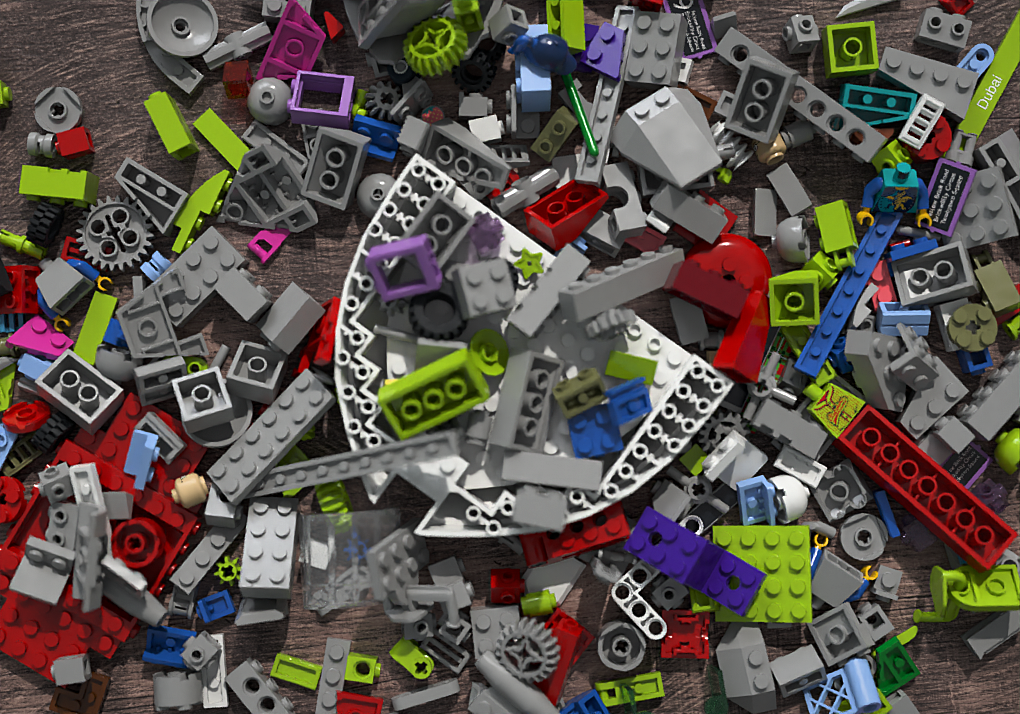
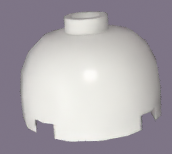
M785 474L768 479V483L773 484L776 496L773 497V502L778 511L776 518L781 523L786 524L801 517L807 509L808 497H810L806 484H802L797 478Z

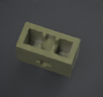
M563 105L555 112L530 149L547 162L552 161L578 127L579 123L576 115Z

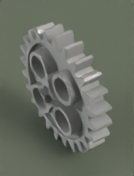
M117 195L115 201L107 196L106 203L98 199V207L90 204L89 207L92 212L83 211L86 220H78L83 228L76 230L78 234L82 235L76 241L79 244H84L79 250L82 253L88 252L85 255V259L88 261L93 259L92 265L95 267L101 263L100 266L103 271L109 266L110 271L115 273L117 266H119L122 272H125V265H129L134 269L133 262L135 260L142 264L140 256H149L145 249L146 247H154L149 242V239H155L156 236L149 232L155 229V226L147 224L151 219L145 215L142 208L139 209L136 201L131 205L129 197H126L124 202H122L121 197ZM120 214H127V218L123 223H117V217ZM106 216H110L113 226L119 231L118 236L124 244L125 252H122L119 242L113 237L114 232L108 224ZM100 224H105L104 231L96 234V227ZM132 234H136L137 240L132 244H127V238ZM115 245V250L112 254H105L106 247Z

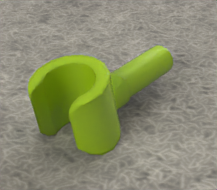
M721 166L715 169L720 173L717 180L725 185H729L732 179L731 170Z

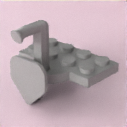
M421 518L410 519L366 552L374 599L382 600L384 613L392 622L410 623L418 621L434 608L433 601L446 602L448 613L446 625L454 629L460 627L454 590L450 586L418 585V571L429 563V550L426 547L425 535L414 533L422 522Z

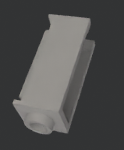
M995 611L960 637L975 657L982 659L984 653H989L1020 631V611Z

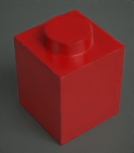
M82 126L56 133L58 140L55 141L56 150L59 155H62L67 160L96 153L90 130Z

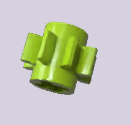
M228 555L225 556V563L220 561L216 563L220 568L214 575L221 577L220 584L229 581V584L233 586L235 584L234 578L240 580L242 566L238 564L239 557L234 559V561H230ZM231 565L233 573L228 576L226 568Z

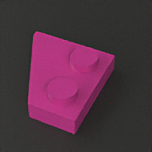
M38 314L33 316L5 343L7 348L12 349L13 346L27 349L29 354L42 355L47 359L55 361L68 348L71 349L74 345V341L62 332L57 331L53 325Z

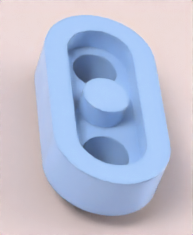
M977 44L956 67L977 72L980 76L994 59L993 49L987 44ZM981 54L983 56V61H979L976 58V55Z

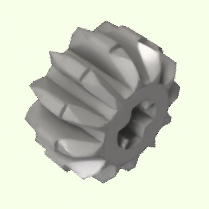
M382 81L377 83V87L371 85L369 88L370 93H366L364 96L368 101L364 105L365 108H372L369 115L372 117L376 113L378 115L377 120L380 121L385 117L387 122H390L392 120L389 114L390 111L403 98L402 94H397L400 90L398 86L394 89L391 88V81H388L386 86H384ZM387 99L388 103L383 104L381 100Z

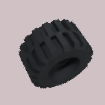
M442 279L439 289L414 294L411 297L408 311L409 323L412 324L414 333L417 332L419 334V338L453 341L455 337L458 338L462 331L466 329L468 320H463L453 281L447 283L445 282L446 279ZM434 300H443L451 305L454 315L446 323H434L425 315L426 305Z

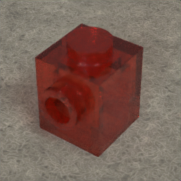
M249 61L225 62L222 83L228 99L248 98L254 81Z

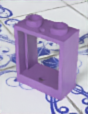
M298 70L296 79H292L291 82L293 97L288 99L287 113H291L292 123L349 130L355 96V77ZM304 89L342 94L339 112L301 108Z
M427 234L371 247L365 260L367 270L372 272L375 279V290L378 294H381L383 302L439 289L443 278ZM415 253L425 278L390 286L380 261Z

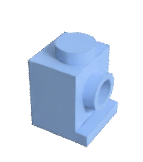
M24 353L17 362V366H19L18 371L24 373L27 379L35 381L55 360L47 359L42 355L36 356Z

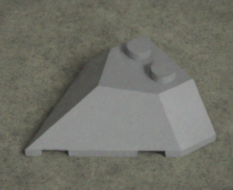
M263 143L244 154L216 222H238V225L274 230L277 227L289 229V232L298 233L317 224L318 218L314 200L300 194L304 179L287 154L271 145Z

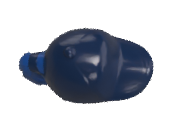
M551 33L540 34L534 38L528 35H521L516 39L513 46L507 50L510 54L514 55L523 52L531 64L559 75H568L577 66L575 58L569 52L566 40Z

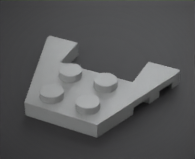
M178 266L171 269L115 311L132 358L209 355L202 333L177 341L162 296L186 288Z

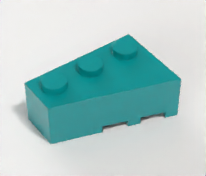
M841 84L838 103L871 126L908 119L916 105L917 94ZM842 118L835 119L834 131H840L843 128L844 121Z

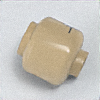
M779 132L776 140L769 144L753 139L751 144L759 162L767 163V165H773L781 161L787 150Z
M196 473L176 479L174 483L175 489L171 490L175 503L181 502L185 508L203 503L206 500V495L209 494L204 477H199Z

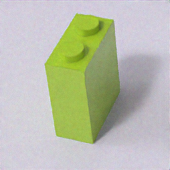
M158 91L149 95L148 100L144 101V105L168 153L180 161L200 151L176 101L165 91Z

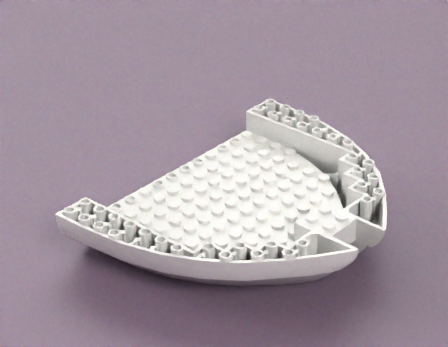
M418 154L414 155L369 224L361 239L344 283L336 326L335 382L345 429L352 451L401 441L377 402L378 390L385 386V380L400 379L413 373L415 370L417 345L373 333L375 324L419 335L417 332L414 333L412 324L409 323V304L403 308V314L395 312L394 317L388 316L387 311L382 312L379 310L382 305L377 298L381 297V294L376 292L374 286L375 279L372 272L367 270L365 263L371 247L399 241L435 191L438 190L476 219L448 257L449 260L472 265L484 262L488 258L505 257L514 264L515 261L522 257L523 248H526L531 253H543L540 261L544 270L543 273H532L528 279H525L522 269L515 266L519 276V283L515 291L517 306L524 296L532 290L531 288L556 258L460 189L454 180ZM401 256L380 261L390 286L425 278L422 272ZM528 261V265L531 266L532 262ZM413 295L404 297L405 301L410 302ZM443 300L431 301L425 307V315L434 323H446L454 315L451 305ZM621 304L613 307L616 310L620 309V311L627 309ZM517 306L509 310L469 319L466 329L462 331L458 338L455 337L453 341L467 343V349L470 353L469 345L472 336L479 330L485 328L493 329L506 341L509 355L511 347L531 350L564 360L565 363L560 381L569 380L577 376L580 371L595 367L607 391L630 381L604 375L610 350L658 361L652 386L644 384V387L648 389L653 411L619 426L624 450L605 453V456L598 458L595 456L582 458L603 461L600 490L594 491L502 479L505 449L521 450L488 443L489 440H486L485 446L468 443L466 438L458 443L461 455L361 475L368 496L373 503L378 500L397 474L434 499L436 503L414 532L419 535L494 537L547 531L550 529L512 521L518 489H523V486L527 485L537 487L539 489L538 493L547 494L548 490L562 492L564 494L563 497L568 500L564 524L590 516L632 493L668 464L710 417L734 382L695 354L691 355L637 315H635L637 321L627 328L628 332L609 341H601L600 338L589 340L583 328L589 325L590 322H593L594 316L581 322L563 319L560 308L552 319L547 316L542 324L545 328L537 338L532 335L528 339L507 322V317L516 310ZM506 369L503 373L496 376H486L481 373L489 386L490 399L469 409L457 418L464 431H466L469 413H474L475 409L488 411L489 417H493V426ZM606 399V400H604L603 402H601V403H599V404H604V403H607V402H609V401H608V399ZM555 400L543 454L575 458L567 419L557 400ZM430 427L405 440L434 435L436 432L433 427Z

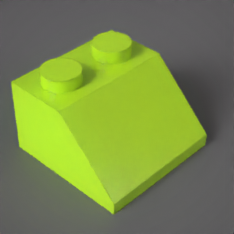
M818 270L792 271L769 279L771 327L820 324Z

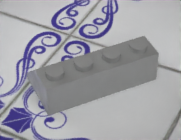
M511 347L488 443L525 452L543 454L556 400L552 388L556 387V384L560 382L565 363L564 360L531 350Z

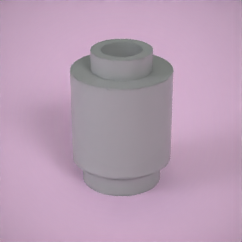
M799 119L782 127L779 133L786 148H795L813 140V134L816 131L812 128V121Z
M475 409L474 413H469L465 431L468 436L466 442L485 446L486 440H489L493 417H489L488 411Z

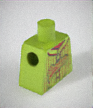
M810 382L803 390V393L812 400L806 410L818 424L824 427L825 432L833 438L839 437L865 404L863 400L832 383H826L821 389L813 382Z

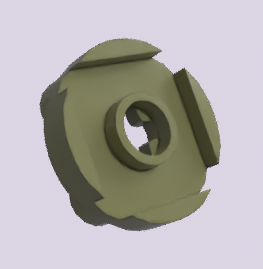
M972 303L959 307L952 313L947 322V335L953 344L955 343L964 352H978L987 348L995 341L998 326L995 316L990 308L980 304ZM970 322H974V325L978 326L975 334L966 329Z

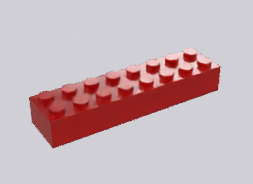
M869 403L849 423L839 437L832 442V445L979 574L988 571L1019 535Z

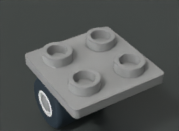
M406 57L399 60L395 65L387 64L388 75L395 85L403 90V98L389 113L397 125L402 126V129L405 120H408L406 116L410 115L416 118V114L431 103L434 95L426 81L421 78V74L416 73L408 65Z

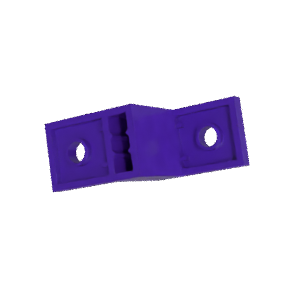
M649 506L646 507L624 546L625 550L681 584L701 591L742 617L747 613L768 576L756 567L708 539L686 529ZM660 533L662 536L661 543L653 546L651 543L652 536ZM738 577L740 580L739 587L731 590L729 587L730 579Z

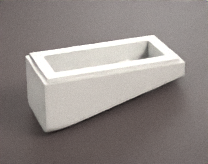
M923 94L897 139L920 150L946 105L927 94ZM926 105L927 107H929V108H931V109H933V110H935V111H934V112H931L930 110L924 108L923 106ZM921 113L930 118L929 122L919 117L918 114ZM913 122L925 127L924 131L912 125ZM910 130L919 135V140L907 134Z
M652 209L646 218V221L663 233H666L673 223V220L655 209Z

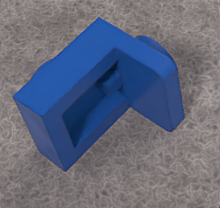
M229 589L197 601L198 606H196L197 614L201 620L204 619L205 624L237 611Z

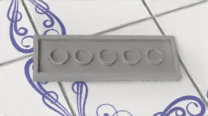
M306 368L207 471V474L230 502L237 506L331 408L337 399Z

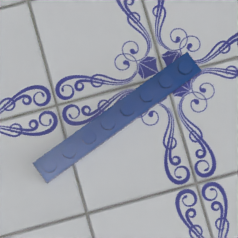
M876 213L873 225L868 228L859 245V249L854 254L856 267H847L820 317V324L815 326L794 365V370L816 380L903 218V213Z

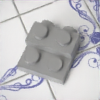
M845 602L813 619L812 623H807L828 667L836 664L839 668L843 667L849 662L848 659L857 655L860 658L871 652L869 647L875 645L865 623H859L849 602Z

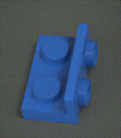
M356 114L352 131L372 138L367 156L389 162L394 161L399 148L397 138H399L402 126Z

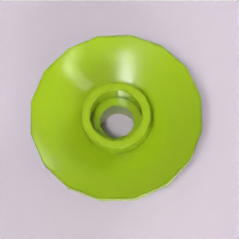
M485 328L477 331L471 338L469 350L478 369L486 376H496L503 373L509 359V349L506 341L493 329Z

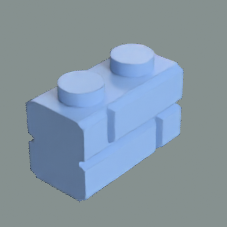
M878 302L875 326L878 333L896 337L901 336L896 326L901 322L906 327L911 326L918 337L928 336L931 311L928 304L902 307L901 302Z

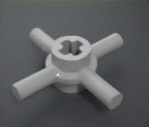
M773 351L764 371L759 373L758 381L766 380V385L769 386L767 391L763 390L762 393H759L755 383H745L752 397L742 417L751 421L760 401L766 398L769 399L772 396L794 405L797 397L777 388L776 381L772 376L782 355Z
M670 466L666 474L684 486L683 491L692 497L677 520L681 522L693 504L705 502L724 515L730 507L712 495L710 479L705 476V473L702 476L688 478L673 466ZM701 484L703 486L701 490L704 491L703 495L697 494L695 496L692 493L694 491L692 486Z

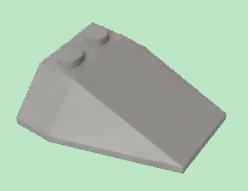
M663 87L625 110L612 132L610 142L622 156L681 190L722 166V160L702 105L688 89Z

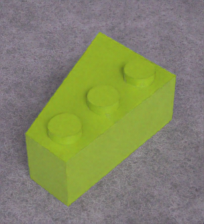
M22 165L19 194L26 196L28 201L41 202V198L50 199L51 204L64 205L66 201L73 202L74 207L88 208V204L96 205L100 177L81 170L79 173L62 168L57 170L50 169L49 167Z

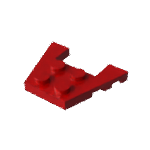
M332 297L321 305L326 311L307 334L310 336L308 343L300 351L298 356L301 358L298 369H293L292 377L297 378L306 368H309L315 351L317 353L313 363L323 366L330 362L341 299Z

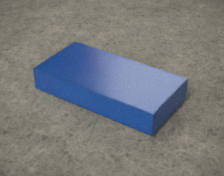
M881 488L873 490L872 494L882 522L887 528L888 536L892 538L900 536L885 491Z

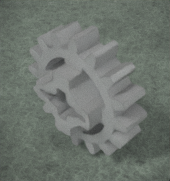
M613 308L594 316L593 322H590L583 329L589 340L600 338L601 341H609L628 332L627 328L635 324L637 318L632 309L620 311V309L616 310Z
M718 409V414L714 415L712 413L710 419L703 423L704 427L701 426L698 429L701 434L698 436L699 443H702L703 451L708 450V455L733 430L750 442V438L747 435L750 433V429L746 426V419H740L739 412L732 415L731 409H727L726 414H723L721 409Z

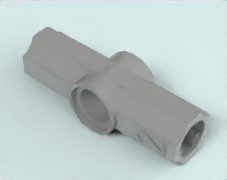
M264 21L246 31H236L229 34L223 39V42L212 46L202 55L212 72L233 61L239 62L250 57L253 51L270 44L273 35Z
M547 165L531 176H525L511 184V188L491 199L493 211L499 217L504 218L520 207L533 204L540 199L541 194L560 183L558 172L552 165Z

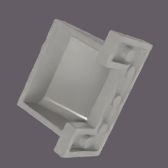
M363 0L358 6V47L368 50L378 38L413 32V26H419L421 21L425 22L429 17H433L435 12L442 8L445 0H379V2L377 0Z

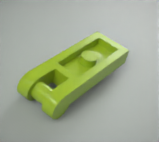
M660 671L612 680H602L594 683L595 690L598 691L606 707L665 696ZM614 688L616 696L609 697L607 689Z

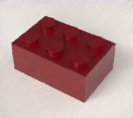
M691 259L673 264L662 291L723 320L728 321L739 317L750 291L744 289V284L736 280L729 282L722 278L723 275L712 269L706 271L700 268V263Z

